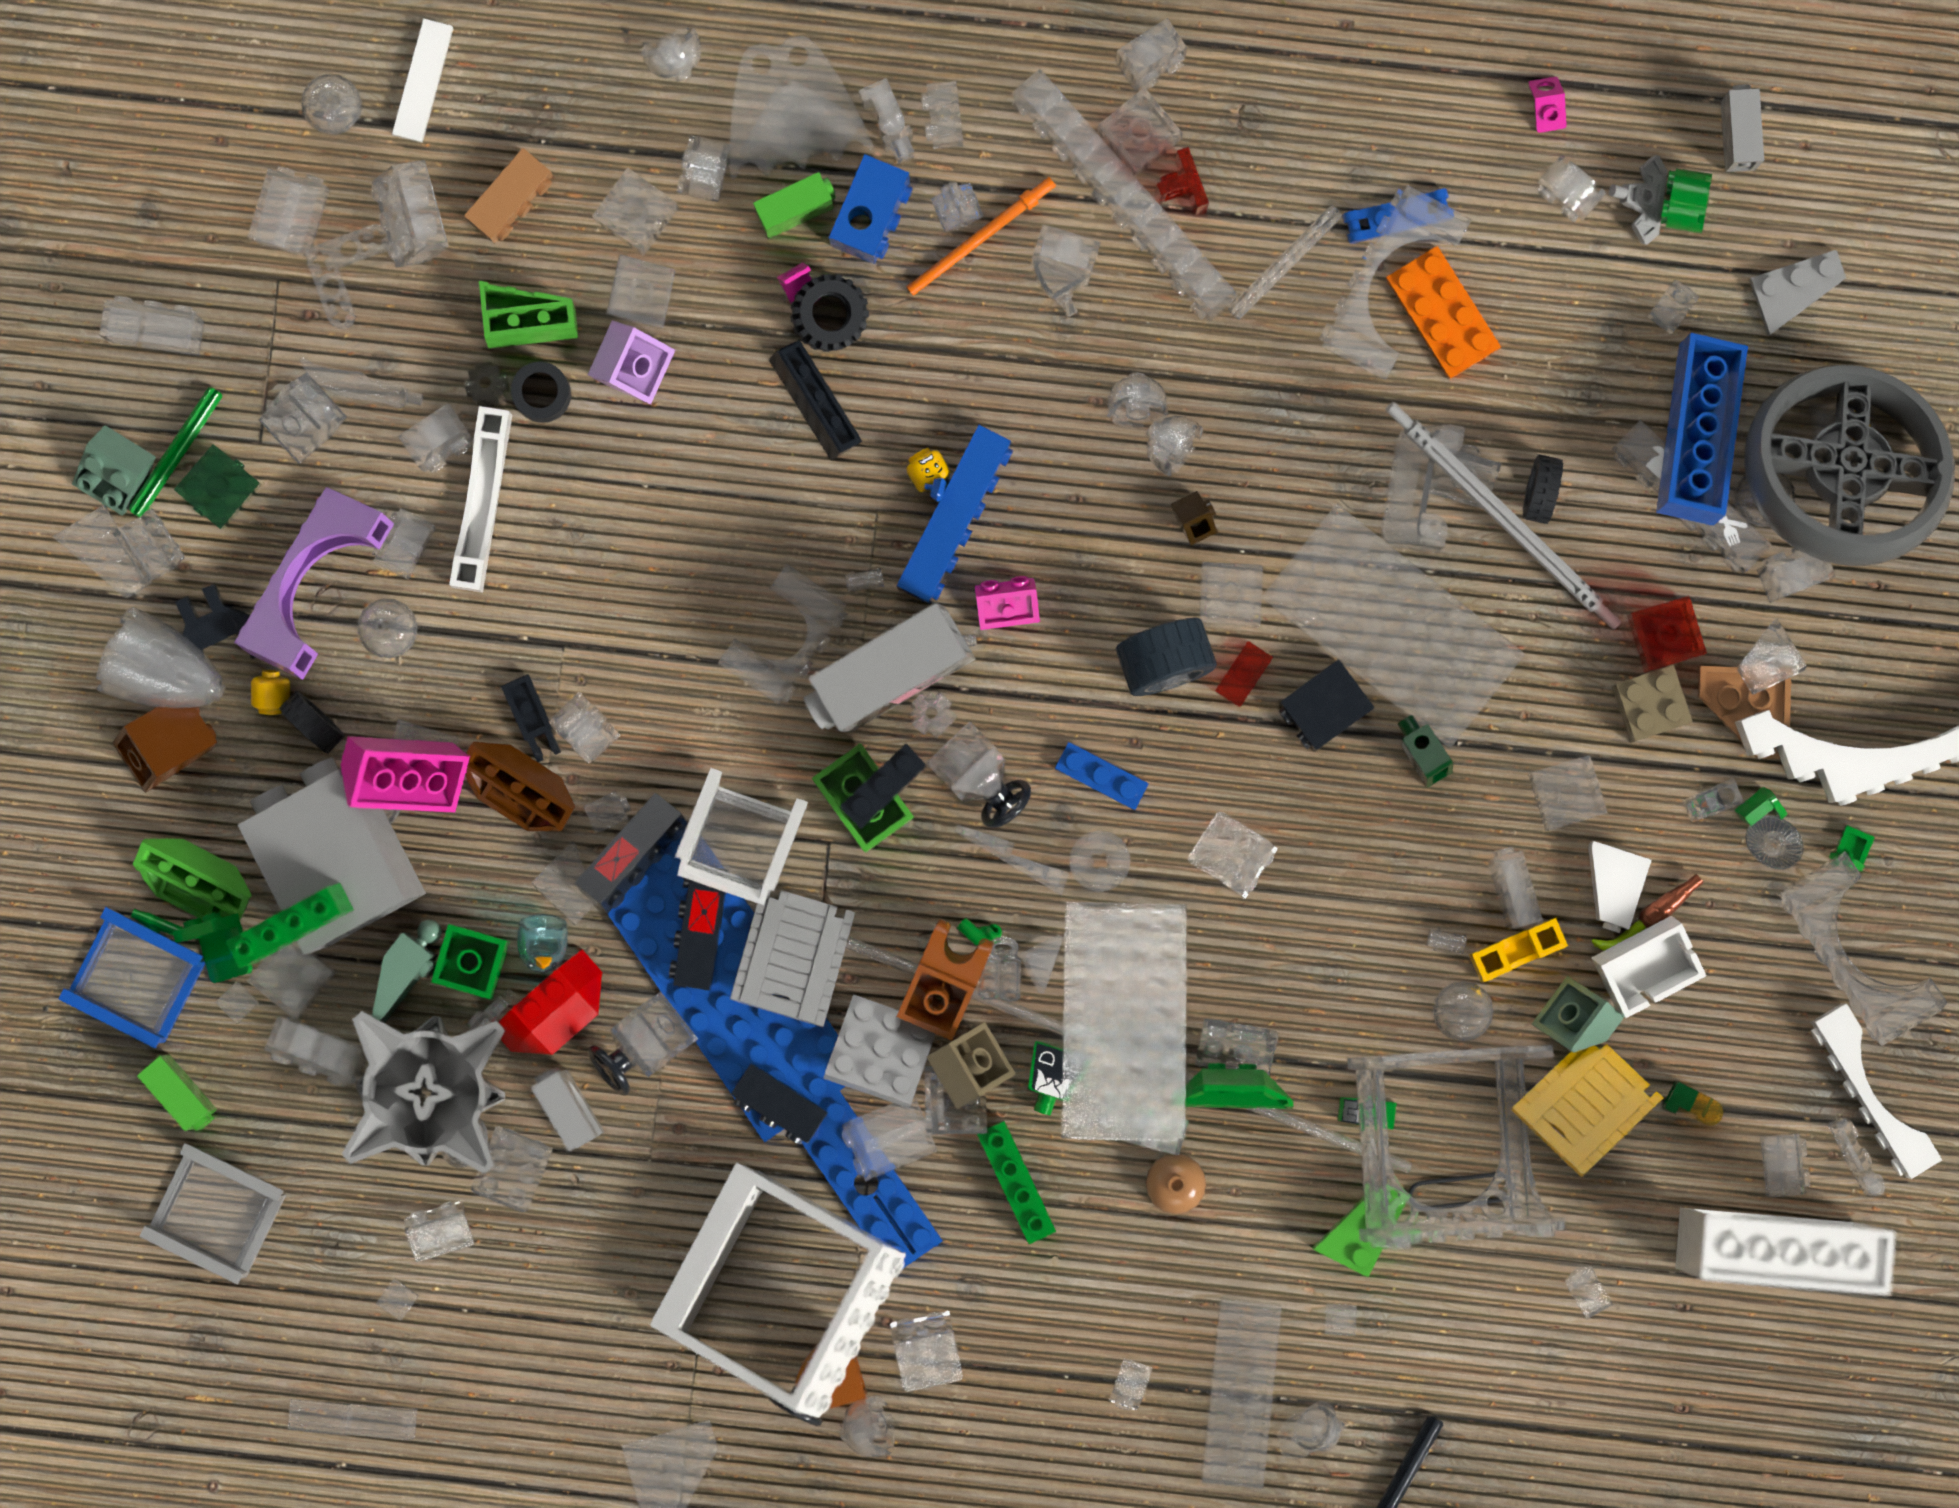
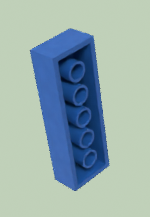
M1690 333L1679 344L1656 513L1714 526L1726 516L1748 346L1695 333Z

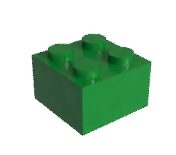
M448 924L431 982L483 998L493 999L510 941Z

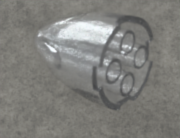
M130 607L120 619V623L124 625L116 631L113 639H109L100 661L96 679L101 680L102 683L98 685L97 691L121 700L159 708H195L211 705L214 700L219 701L225 690V685L222 684V676L214 664L192 641L172 626L138 608Z

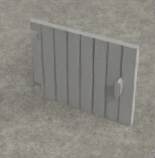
M769 890L764 905L758 903L756 905L729 1000L823 1027L855 912L846 910L843 919L835 917L837 912L836 906L783 890L780 891L778 899L770 897L771 890Z

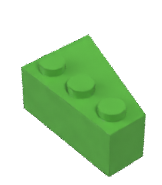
M1379 1181L1312 1249L1368 1278L1409 1196Z

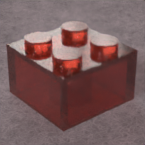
M1690 596L1627 615L1644 673L1707 654Z

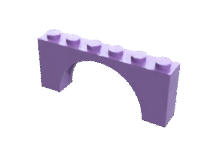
M326 487L322 495L316 500L315 507L306 522L302 524L299 534L292 546L286 551L282 563L276 573L270 578L269 585L262 597L256 602L252 614L246 624L240 629L234 643L248 654L303 680L318 653L301 640L293 621V600L301 579L316 561L336 549L362 545L379 550L394 523L382 512Z

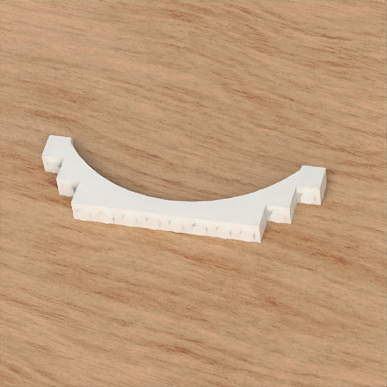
M1770 710L1735 721L1747 756L1757 754L1758 759L1774 754V747H1776L1788 779L1797 778L1800 783L1816 777L1815 771H1817L1828 802H1838L1840 806L1856 801L1855 795L1864 791L1867 792V795L1885 790L1883 784L1893 780L1896 785L1912 780L1911 774L1922 770L1923 774L1936 771L1941 768L1939 763L1950 759L1951 764L1959 762V725L1933 738L1906 746L1863 749L1840 746L1799 733L1773 719Z

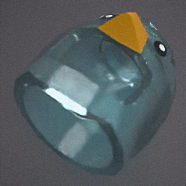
M547 914L529 915L519 921L517 931V949L521 960L528 969L535 972L543 973L556 969L563 961L568 947L567 922L560 917Z

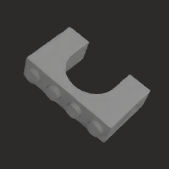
M550 1069L535 1078L537 1084L531 1087L568 1152L581 1147L604 1133L603 1128L568 1070Z

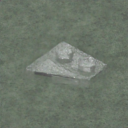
M1775 619L1741 662L1737 671L1752 695L1805 671L1807 665L1779 620Z
M572 841L531 884L575 926L596 904L582 894L575 884V881L583 874L585 869L581 863L577 846Z

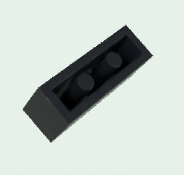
M905 743L839 807L862 830L927 768V765Z
M750 1063L731 1093L736 1098L733 1102L747 1112L753 1108L762 1114L759 1120L773 1129L776 1125L781 1126L787 1130L785 1136L798 1145L802 1141L807 1144L810 1142L828 1114V1111L753 1063Z

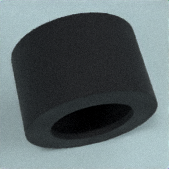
M532 362L522 367L514 376L511 384V396L517 409L526 418L538 423H547L558 419L566 412L571 401V387L564 374L556 366L547 362ZM538 372L546 373L553 377L558 387L556 399L551 405L544 408L530 406L522 396L524 381L528 376Z

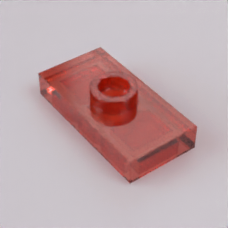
M1247 641L1215 692L1240 708L1273 657Z

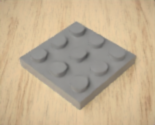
M853 994L825 1071L824 1079L910 1108L927 1060L926 1056L929 1055L936 1034L896 1017L899 1012L897 1009Z

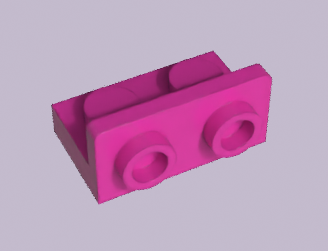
M1018 576L1010 581L998 582L996 580H988L974 586L980 630L1040 622L1034 578Z

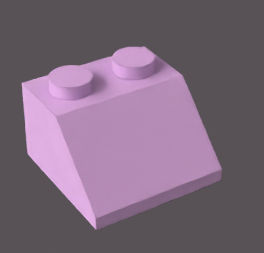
M612 320L588 376L651 405L675 349L634 327Z

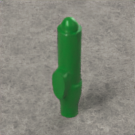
M134 909L131 914V918L157 933L162 931L173 936V931L184 928L149 912Z

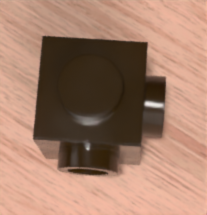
M1198 491L1170 504L1177 522L1191 546L1218 533L1212 518L1216 515L1215 510L1209 499L1203 501Z

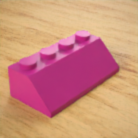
M348 736L340 764L347 805L352 808L455 812L470 756L452 742Z

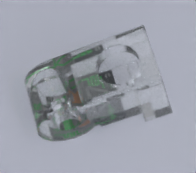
M1733 777L1682 800L1691 823L1743 804L1744 800Z

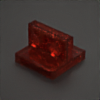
M1189 146L1177 150L1175 163L1180 175L1178 176L1177 172H1172L1160 178L1161 182L1157 183L1155 189L1158 204L1187 194L1195 217L1207 213L1209 201Z

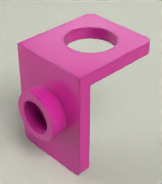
M1558 77L1529 81V88L1535 102L1537 132L1542 133L1565 129L1567 126L1565 93ZM1545 85L1554 87L1553 89L1548 91H1542L1538 89L1539 87Z
M803 262L777 277L790 303L794 301L797 291L804 284L812 280L809 274L811 269Z

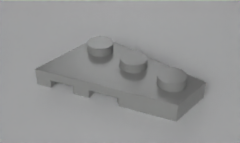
M1834 250L1750 278L1749 280L1768 336L1846 279L1838 252Z

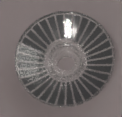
M1766 815L1747 828V847L1754 858L1761 864L1769 868L1783 870L1793 867L1801 859L1804 851L1803 840L1797 829L1788 821L1780 820L1777 816Z

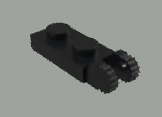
M527 674L502 685L501 688L526 742L528 741L536 761L541 762L544 760L543 752L535 740L536 737L542 734L546 735L551 751L555 755L561 753L552 732L554 729L530 675Z

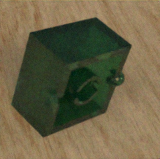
M212 444L174 490L194 506L193 509L201 516L204 515L218 528L224 530L262 484L244 469L245 465L238 459L233 460L218 446Z

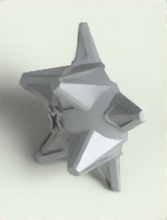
M361 1011L352 1020L369 1063L365 1074L356 1084V1090L362 1099L365 1113L342 1152L343 1157L351 1164L396 1147L408 1153L420 1165L429 1166L439 1151H444L484 1174L494 1166L478 1119L481 1112L504 1101L505 1092L484 1079L482 1071L505 1031L503 1027L495 1021L451 1038L441 1017L432 1016L414 1032L403 1034ZM427 1087V1089L431 1090V1096L426 1097V1094H422V1089Z

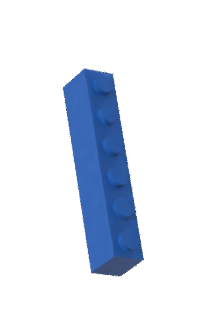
M978 425L944 491L942 500L939 501L896 585L897 589L927 604H930L932 599L936 601L939 599L945 587V584L941 583L945 572L952 573L959 559L954 556L959 545L965 547L972 534V530L968 529L972 519L979 520L986 506L982 502L986 492L993 493L1000 477L995 475L1000 465L1006 467L1014 450L1009 448L1011 445L1010 440Z

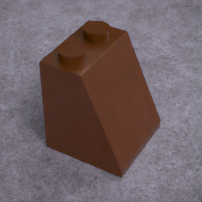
M185 692L125 725L112 742L144 793L210 752L217 744L214 729L209 723L205 724L199 714L198 704L193 698H189Z

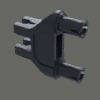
M215 583L202 589L212 612L206 615L198 616L189 596L175 602L185 622L177 657L182 663L186 662L196 682V686L214 678L202 656L203 649L234 634L238 636L240 629L250 617V614L226 605ZM250 655V659H251V660L254 659V658H256V657Z

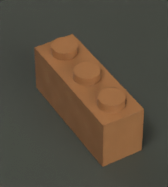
M522 148L464 217L493 243L498 239L503 241L512 231L513 227L511 224L518 216L523 218L532 208L533 204L530 202L537 194L543 195L552 184L550 179L553 175L547 167Z

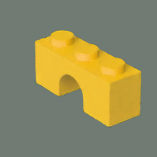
M1553 918L1469 954V957L1480 982H1486L1525 963L1563 949L1568 945L1557 919Z

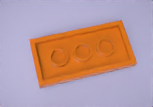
M1438 246L1430 249L1385 278L1449 380L1501 348V345Z

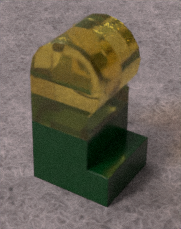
M1674 1081L1661 1107L1673 1114H1676L1678 1108H1681L1693 1114L1701 1124L1709 1126L1719 1123L1724 1114L1723 1107L1718 1101L1679 1081Z

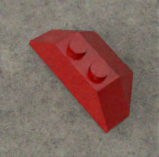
M583 949L580 950L498 1021L505 1030L500 1040L511 1052L553 1055L599 1015L603 973Z

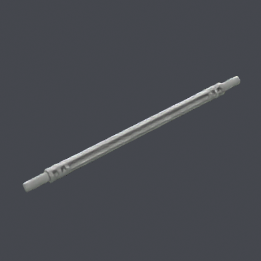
M1391 402L1386 407L1385 411L1405 429L1404 433L1589 612H1595L1613 630L1620 625L1621 621L1602 603L1603 599L1418 420H1412L1395 402Z

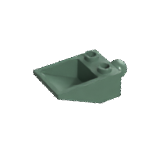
M425 920L421 922L417 929V938L410 933L402 932L384 955L372 1017L386 1023L421 977L427 978L437 964L434 959L437 957V954L426 945L435 943L441 937L442 930L436 921Z

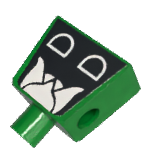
M1035 1041L1028 1082V1090L1039 1093L1034 1111L1051 1116L1056 1099L1068 1103L1091 1059Z

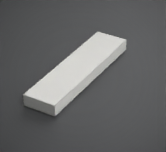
M423 18L394 125L393 136L423 143L452 36L453 26Z

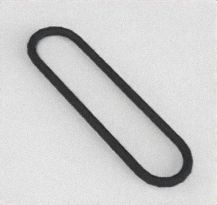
M1502 1172L1423 1180L1411 1186L1408 1192V1199L1415 1209L1421 1211L1498 1203L1507 1200L1511 1196L1513 1183L1511 1178ZM1489 1177H1502L1506 1179L1509 1185L1507 1194L1500 1198L1432 1206H1419L1413 1200L1415 1188L1421 1185Z

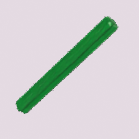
M213 387L207 388L130 504L128 510L140 518L144 517L222 399L223 395Z

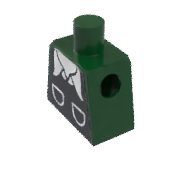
M1413 715L1406 717L1398 723L1405 736L1402 739V748L1426 788L1453 773V761L1428 724L1420 727ZM1424 743L1427 745V748L1418 749L1416 745Z

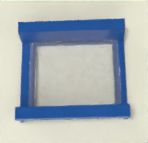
M105 907L100 918L104 919V922L70 989L64 988L58 999L156 1049L159 1043L166 1042L205 966V961H202V955Z

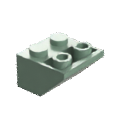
M104 425L86 444L72 485L123 516L147 480L156 456Z

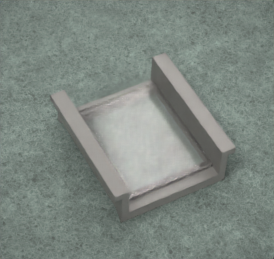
M184 1143L180 1152L183 1158L151 1224L144 1226L139 1237L235 1284H239L242 1278L248 1276L286 1195L282 1194L284 1190Z

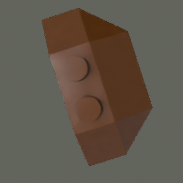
M476 741L471 743L466 752L470 758L465 775L478 800L526 831L563 830L576 806L559 775L512 745Z

